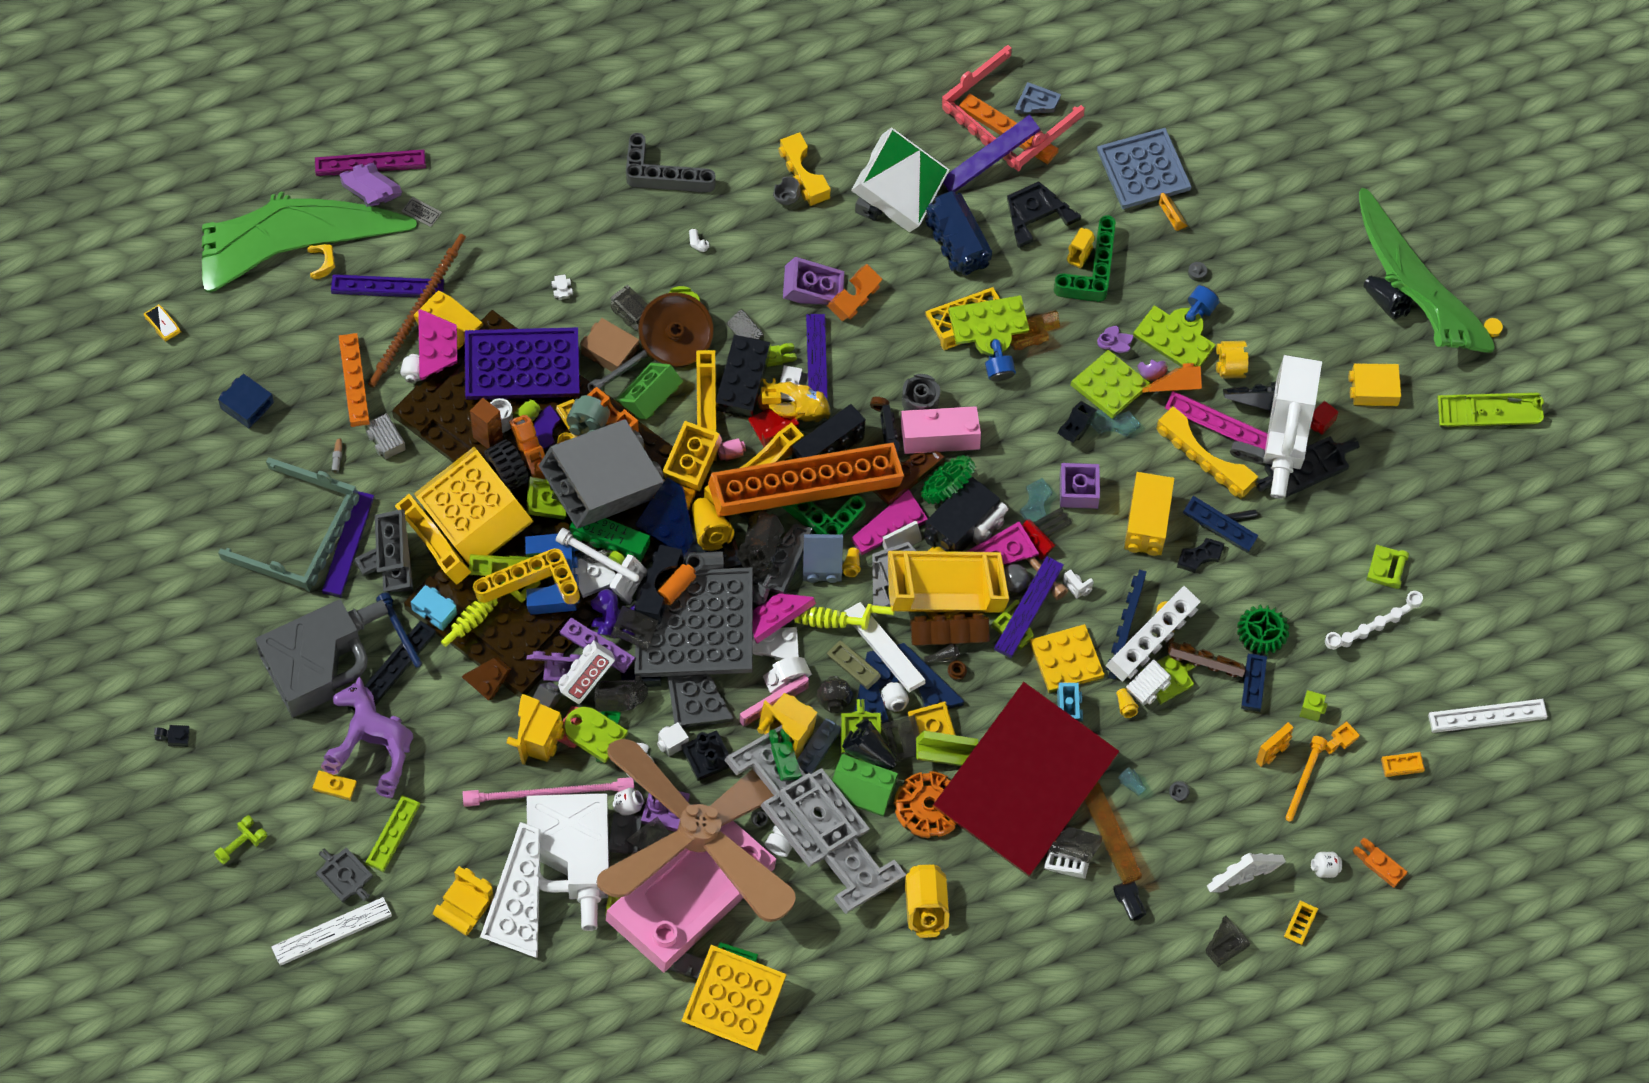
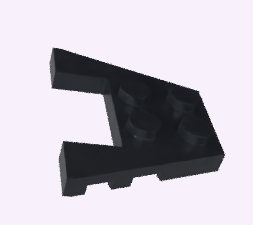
M1039 181L1007 195L1008 208L1018 248L1033 242V236L1026 226L1057 212L1066 226L1081 220V215L1078 212L1075 213L1067 203L1061 202L1052 191Z

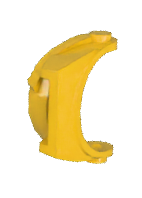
M311 245L307 248L309 253L321 252L325 254L323 265L317 271L310 273V277L312 279H320L330 274L335 268L332 245Z

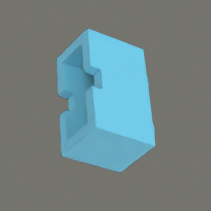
M425 585L411 601L412 611L423 618L428 616L432 619L430 623L442 631L457 615L455 602L450 598L445 599L433 587L429 588Z

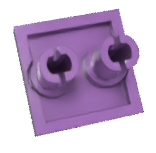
M680 792V794H681V795L686 799V801L688 802V801H689V798H690V794L684 793V792ZM649 793L641 823L676 832L680 819Z

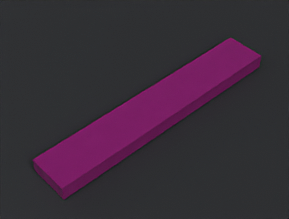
M425 149L315 157L316 176L340 175L346 171H353V167L363 164L365 166L370 163L376 165L378 172L426 168Z

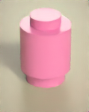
M737 438L721 443L717 452L721 461H729L743 457V452H746L744 442Z

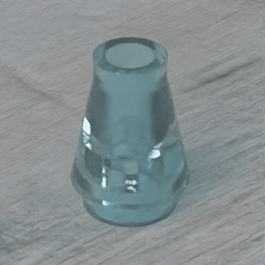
M1130 767L1118 777L1121 784L1138 796L1147 789L1136 771Z

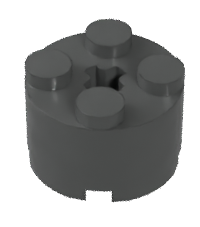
M916 374L905 381L902 390V406L904 411L938 408L940 386L932 376Z

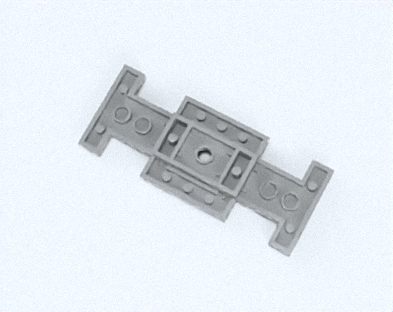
M782 725L775 729L779 737L778 743H782L780 736ZM769 733L726 757L725 762L736 776L752 767L774 795L764 801L761 807L806 865L811 867L824 859L847 889L834 897V900L845 914L905 878L906 873L895 860L879 868L857 839L868 833L870 828L822 768L812 774H805L799 767L802 775L801 778L798 780L781 781L771 750ZM790 737V742L794 743V740ZM813 811L821 812L822 817L816 816Z

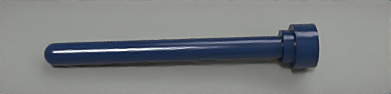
M385 592L378 595L376 602L383 600L388 610V616L416 668L421 667L422 662L392 607L393 599L390 593Z

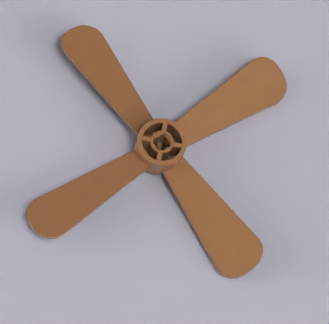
M620 739L609 744L607 749L609 758L675 814L680 821L676 832L603 870L598 875L596 881L597 887L611 897H625L631 894L686 848L693 852L707 851L762 920L767 922L778 921L790 912L796 899L792 887L720 831L722 826L761 807L764 801L774 796L753 769L710 806L703 804L690 805L637 743L628 739Z

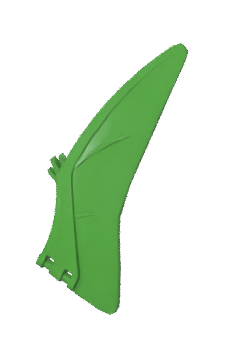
M1361 188L1359 191V201L1364 226L1369 240L1386 271L1385 280L1392 282V287L1398 288L1410 296L1422 308L1434 329L1435 345L1437 347H1444L1446 345V347L1458 348L1460 346L1468 350L1485 353L1493 352L1495 347L1493 340L1479 319L1433 276L1401 236L1368 189Z
M279 192L276 199V194H272L268 204L249 214L219 223L210 222L202 225V232L204 233L202 236V248L204 249L202 252V280L206 292L216 291L278 253L311 245L315 246L410 231L416 228L417 222L411 217L381 208L366 207L363 204L324 199H290L291 196L289 195L284 197L285 192Z

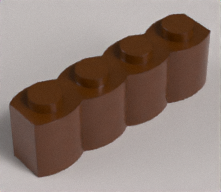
M974 613L973 617H965V614H955L953 618H946L945 615H935L934 619H926V616H915L914 620H910L912 645L990 642L989 618L984 616V613Z

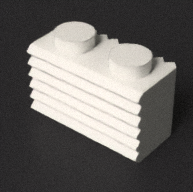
M1152 660L1126 688L1143 706L1146 703L1150 705L1157 698L1156 694L1160 690L1164 691L1169 687L1171 676L1155 660Z

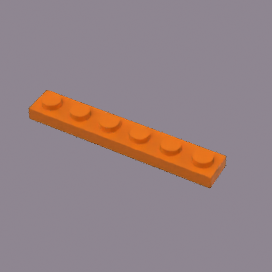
M970 93L959 105L969 116L999 135H1002L1017 124L1014 120ZM1034 135L1019 147L1026 150L1032 145ZM1050 143L1035 157L1048 165L1058 153L1059 148Z
M358 334L339 335L350 426L370 425Z

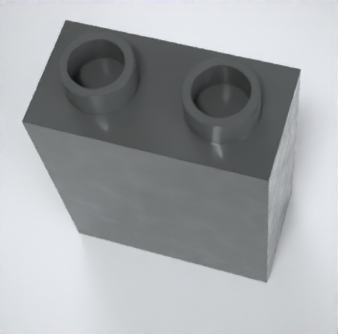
M626 419L551 446L539 464V468L577 529L651 501L664 483L660 465L655 461H651L644 450L642 436L638 431L631 429Z

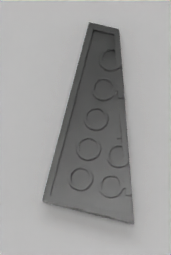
M709 674L667 676L674 724L678 722L682 728L733 722V717L729 713L723 698L718 693L716 685Z

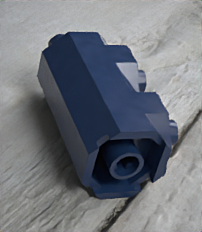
M950 191L938 196L935 199L936 203L934 205L930 203L926 208L928 217L925 218L927 226L932 228L935 241L943 243L941 252L949 260L948 264L951 271L956 270L966 276L972 273V271L987 268L990 264L989 261L992 259V250L962 194L958 193L956 195L954 191Z

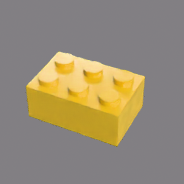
M684 421L662 471L665 479L700 492L722 442L720 434Z

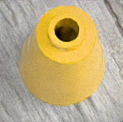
M707 498L695 500L692 504V513L699 546L705 551L723 548L722 544L725 542L730 543L734 537L733 526L724 516H717L715 506Z

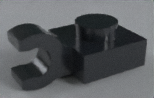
M170 725L169 730L160 727L155 728V740H168V746L188 747L190 726Z

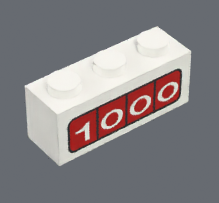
M593 640L591 644L584 648L581 657L572 663L569 672L560 678L558 684L560 692L577 704H580L615 661L613 653Z

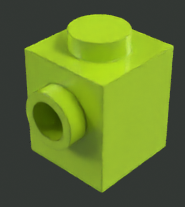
M1307 690L1299 717L1318 722L1320 715H1325L1328 705V703L1324 702L1326 695Z

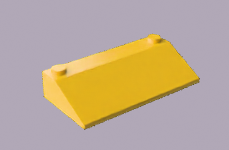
M888 551V582L891 611L1003 613L1005 611L1009 595L1001 552Z

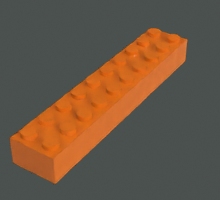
M887 443L711 473L708 485L717 516L722 517L898 487L903 480L904 474L894 443Z

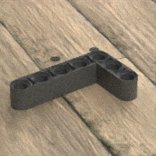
M634 133L630 136L626 165V181L629 186L694 192H711L715 189L716 176L715 172L711 169L644 164L646 154L645 136L641 133Z

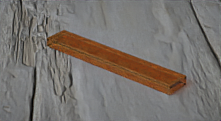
M1098 781L1084 800L1123 885L1142 879L1138 865Z

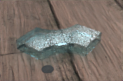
M1100 409L1096 411L1091 425L1098 433L1115 431L1124 437L1140 428L1141 425L1129 411L1117 414L1112 419Z
M1043 478L1026 486L1029 500L1020 509L1024 519H1030L1034 524L1046 519L1044 503L1053 493Z

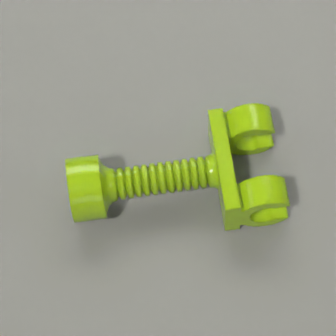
M247 815L241 822L237 823L238 829L243 834L226 848L219 847L214 852L215 857L223 865L230 860L229 855L248 839L257 847L259 843L267 838V832L263 828L259 829L254 835L248 830L254 824V819L250 815Z

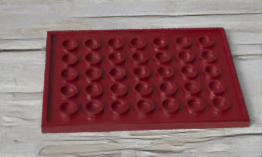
M1023 681L932 806L1029 877L1119 753V750Z

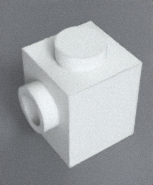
M677 722L671 727H664L659 732L657 745L662 752H666L668 757L682 750L681 745L689 742V737Z

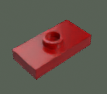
M1028 519L1022 527L1037 549L1038 557L1043 560L1055 545Z

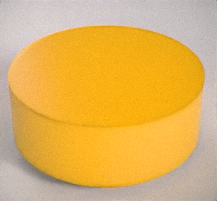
M1490 318L1484 323V327L1491 337H1497L1501 334L1503 325L1498 319Z

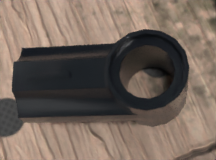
M1133 879L1113 886L1114 894L1118 902L1122 903L1130 921L1139 920L1146 915L1144 906L1138 896L1137 885Z

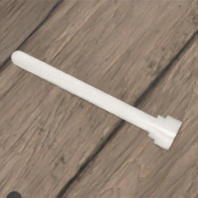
M562 528L559 531L556 542L562 545L570 544L634 582L639 580L638 574L576 540L569 530Z

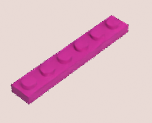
M1172 391L1165 409L1169 410L1174 406L1187 419L1236 441L1265 450L1268 433Z

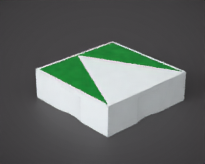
M890 128L881 135L871 153L867 166L861 171L851 191L872 206L882 210L891 220L908 232H911L920 226L927 213L926 208L933 202L950 169L895 129Z

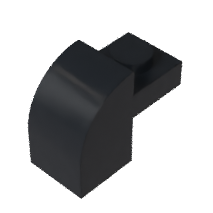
M1080 401L1072 409L1068 420L1059 428L1057 434L1072 443L1080 440L1089 428L1097 410Z

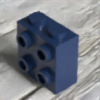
M244 373L239 378H236L232 382L231 387L227 391H223L218 399L220 409L248 429L274 403L272 393Z

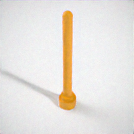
M1313 736L1311 740V754L1285 817L1288 822L1293 820L1318 755L1325 750L1328 743L1326 739L1320 736Z

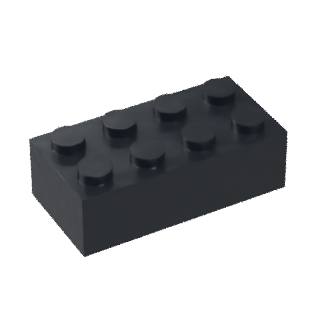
M734 334L716 400L717 411L747 418L754 416L771 352V342Z
M852 404L848 405L792 446V459L849 450L851 446L859 444L864 439L866 419Z

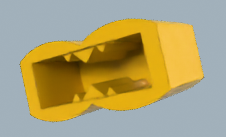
M1080 228L1068 248L1067 261L1069 264L1078 268H1082L1093 250L1092 243L1095 240L1094 233L1091 230Z

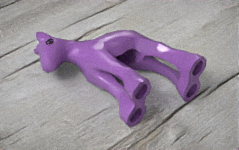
M359 677L355 684L333 696L335 705L354 707L355 714L350 721L348 734L344 742L339 747L327 751L323 757L325 760L321 764V768L332 775L338 774L341 767L348 760L354 746L361 739L368 743L384 745L391 756L392 767L390 771L383 774L379 779L376 792L380 796L393 798L399 778L402 775V766L406 758L405 753L410 752L413 733L401 724L400 718L396 716L388 718L376 712L372 692L367 687H364L363 681Z

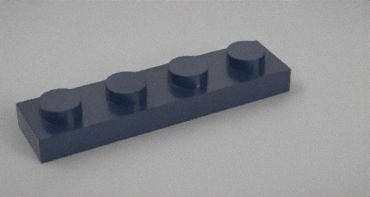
M1195 496L1191 498L1183 511L1188 517L1247 553L1259 536Z

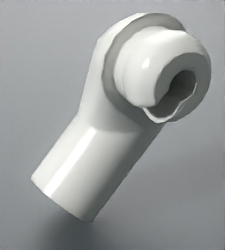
M697 229L689 230L691 247L699 252L707 251L709 242L699 239Z

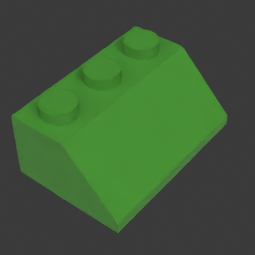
M650 363L615 400L635 414L636 418L649 419L654 415V411L667 401L670 394L678 390L683 380L672 365Z
M842 754L832 782L852 806L884 816L897 783L898 773Z

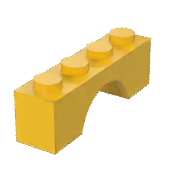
M799 132L780 139L779 154L782 158H785L788 171L792 172L793 177L798 180L803 199L807 200L810 206L830 199L831 189L824 176L809 173L801 164L807 157L808 146L801 133Z

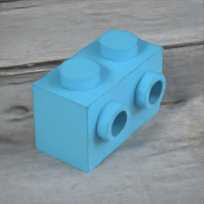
M1059 683L1057 690L1058 707L1076 720L1083 721V710L1079 708V703H1082V692H1079V684Z

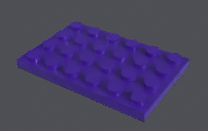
M578 327L465 330L466 400H481L482 398L486 400L498 398L580 397Z

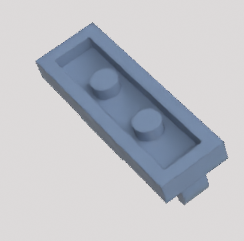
M825 718L797 759L799 767L806 774H812L841 733V727L830 719Z

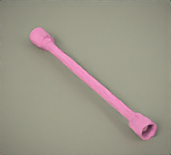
M628 777L618 778L617 782L611 784L568 786V788L556 787L553 789L543 788L540 790H520L517 792L507 791V793L495 792L492 794L479 793V790L463 791L464 807L480 806V802L494 799L504 800L538 795L590 793V791L600 792L603 790L620 792L627 788H634V780Z

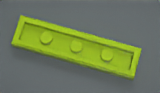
M401 796L367 858L366 865L382 872L386 870L420 807L419 802L406 796Z

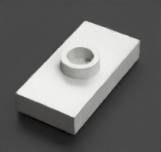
M784 365L780 383L792 382L799 385L802 369ZM781 392V402L789 403L795 401L788 394Z

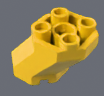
M935 865L913 866L909 873L906 874L905 879L908 928L911 931L913 929L920 938L937 937L943 928L946 930L949 927L946 874L941 871L939 866Z

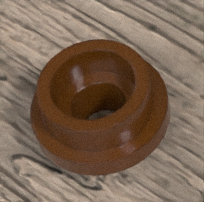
M954 661L949 664L947 672L952 679L961 680L967 674V667L961 661ZM958 669L960 673H955L954 670Z

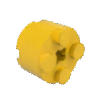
M1222 341L1221 344L1216 345V353L1219 355V362H1216V372L1220 374L1222 379L1246 378L1244 373L1248 372V352H1244V347H1247L1245 341Z

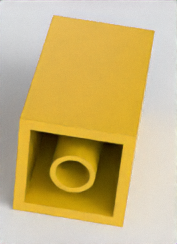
M1142 472L1136 473L1125 538V550L1133 553L1143 552L1151 556H1162L1174 485L1173 477Z

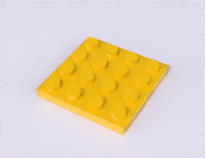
M711 945L683 1015L682 1022L758 1051L787 974Z

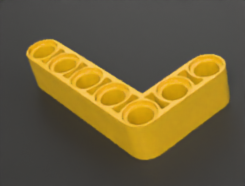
M555 548L480 578L473 585L478 601L486 603L553 576L565 603L575 604L580 599L577 583L562 551ZM561 575H567L564 578H559ZM502 581L505 582V583L502 584V585H498L499 582H502ZM568 591H574L571 594H566Z

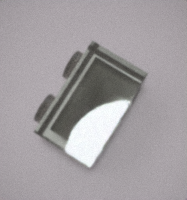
M627 284L611 297V309L615 314H619L623 318L627 326L637 330L641 314L648 304Z

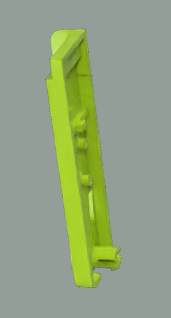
M1539 393L1438 395L1439 426L1540 424L1544 418L1542 411L1544 399Z

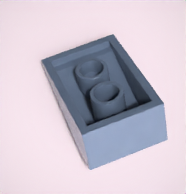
M804 534L803 581L810 583L818 581L835 583L842 581L843 535Z

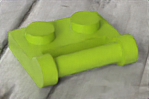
M1376 545L1366 581L1394 589L1401 588V577L1405 562L1409 558V553L1404 550L1398 551ZM1392 558L1398 559L1394 576L1391 579L1387 577Z

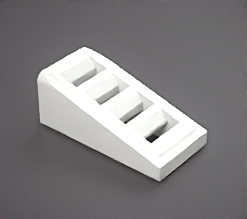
M1048 850L1044 868L1045 870L1085 879L1089 859L1087 855ZM1054 857H1058L1056 865H1053ZM1062 859H1065L1064 867L1061 866ZM1070 861H1073L1072 868H1069Z

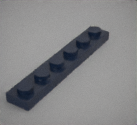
M1139 569L1138 575L1133 576L1131 587H1134L1132 593H1128L1126 603L1129 606L1128 609L1123 610L1121 620H1124L1123 626L1119 625L1116 634L1119 640L1118 643H1113L1111 650L1114 656L1126 645L1147 571ZM1106 667V670L1109 671L1108 678L1116 680V675Z

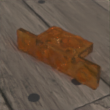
M1057 310L1027 318L1029 332L1012 335L1010 346L1013 350H1022L1028 346L1040 345L1045 341H1049L1047 331L1060 328Z

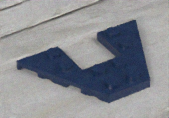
M905 643L897 645L925 679V684L918 687L923 707L941 702H946L948 709L964 705L963 699ZM870 651L867 652L865 661L878 671L881 677L868 690L860 684L857 699H860V707L861 699H865V711L881 713L882 726L889 724V720L879 689L892 682H901L876 652Z

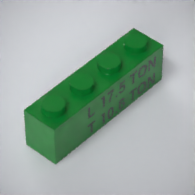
M606 518L578 529L573 522L570 525V532L573 538L578 541L588 542L591 546L603 548L609 553L617 551L625 558L628 554L632 555L640 563L650 546L649 535Z

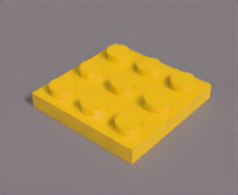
M1085 624L1030 639V645L1049 693L1057 691L1059 683H1078L1080 685L1104 678L1105 674Z

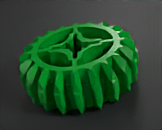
M1260 604L1258 609L1252 606L1250 611L1246 610L1244 615L1240 616V621L1237 624V635L1240 636V642H1244V648L1249 646L1250 652L1257 650L1259 655L1261 651H1264V654L1268 655L1269 651L1274 654L1276 649L1280 650L1286 644L1289 637V624H1286L1287 618H1282V612L1276 613V607L1270 610L1269 605L1263 608ZM1263 625H1264V630H1265V631H1264V634L1262 635V631H1263V630H1262V627H1263Z

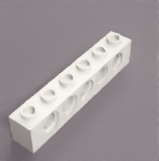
M1183 586L1107 663L1106 667L1122 682L1127 677L1131 679L1138 672L1136 668L1139 665L1143 667L1151 659L1148 656L1151 653L1155 655L1162 648L1160 643L1163 640L1168 642L1174 635L1172 631L1175 628L1180 630L1186 623L1184 619L1187 616L1191 618L1198 611L1196 607L1201 601ZM1152 632L1155 633L1158 636V638L1154 637L1152 635ZM1127 657L1132 658L1134 662L1129 661Z

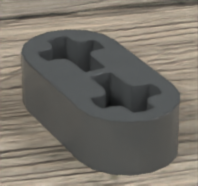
M1235 441L1232 444L1230 453L1236 458L1256 464H1263L1265 450L1247 443Z

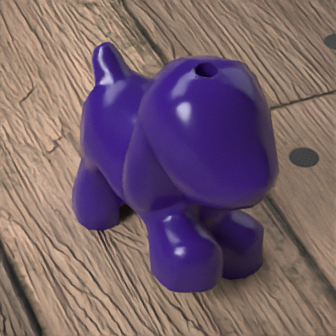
M609 589L601 590L596 598L591 600V606L594 610L602 613L603 617L595 618L592 627L598 628V635L611 636L613 627L623 626L620 638L634 639L635 605L630 609H618L616 593Z

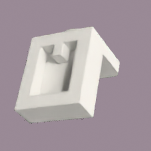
M1071 569L1064 573L1063 583L1076 599L1082 595L1086 596L1092 591L1094 581L1091 578L1082 583L1081 578L1074 574Z

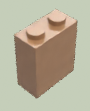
M601 318L598 323L596 322L592 326L590 334L581 340V354L613 372L632 359L639 350V339Z

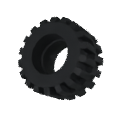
M505 439L485 450L486 462L509 491L528 482L529 476L526 465L518 450L510 441Z

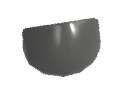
M783 177L780 184H775L773 196L776 202L782 205H790L799 199L801 188L796 178Z
M1011 564L1004 568L1008 592L1020 593L1023 589L1029 587L1030 576L1024 567Z

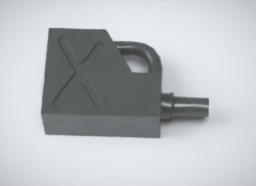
M341 599L255 638L258 654L292 718L333 699L337 688L356 680L363 674L367 667L368 657L359 639L358 631L364 629V625L388 614L383 600L357 611L353 608V610L347 612ZM353 651L356 658L354 667L337 675L339 656Z

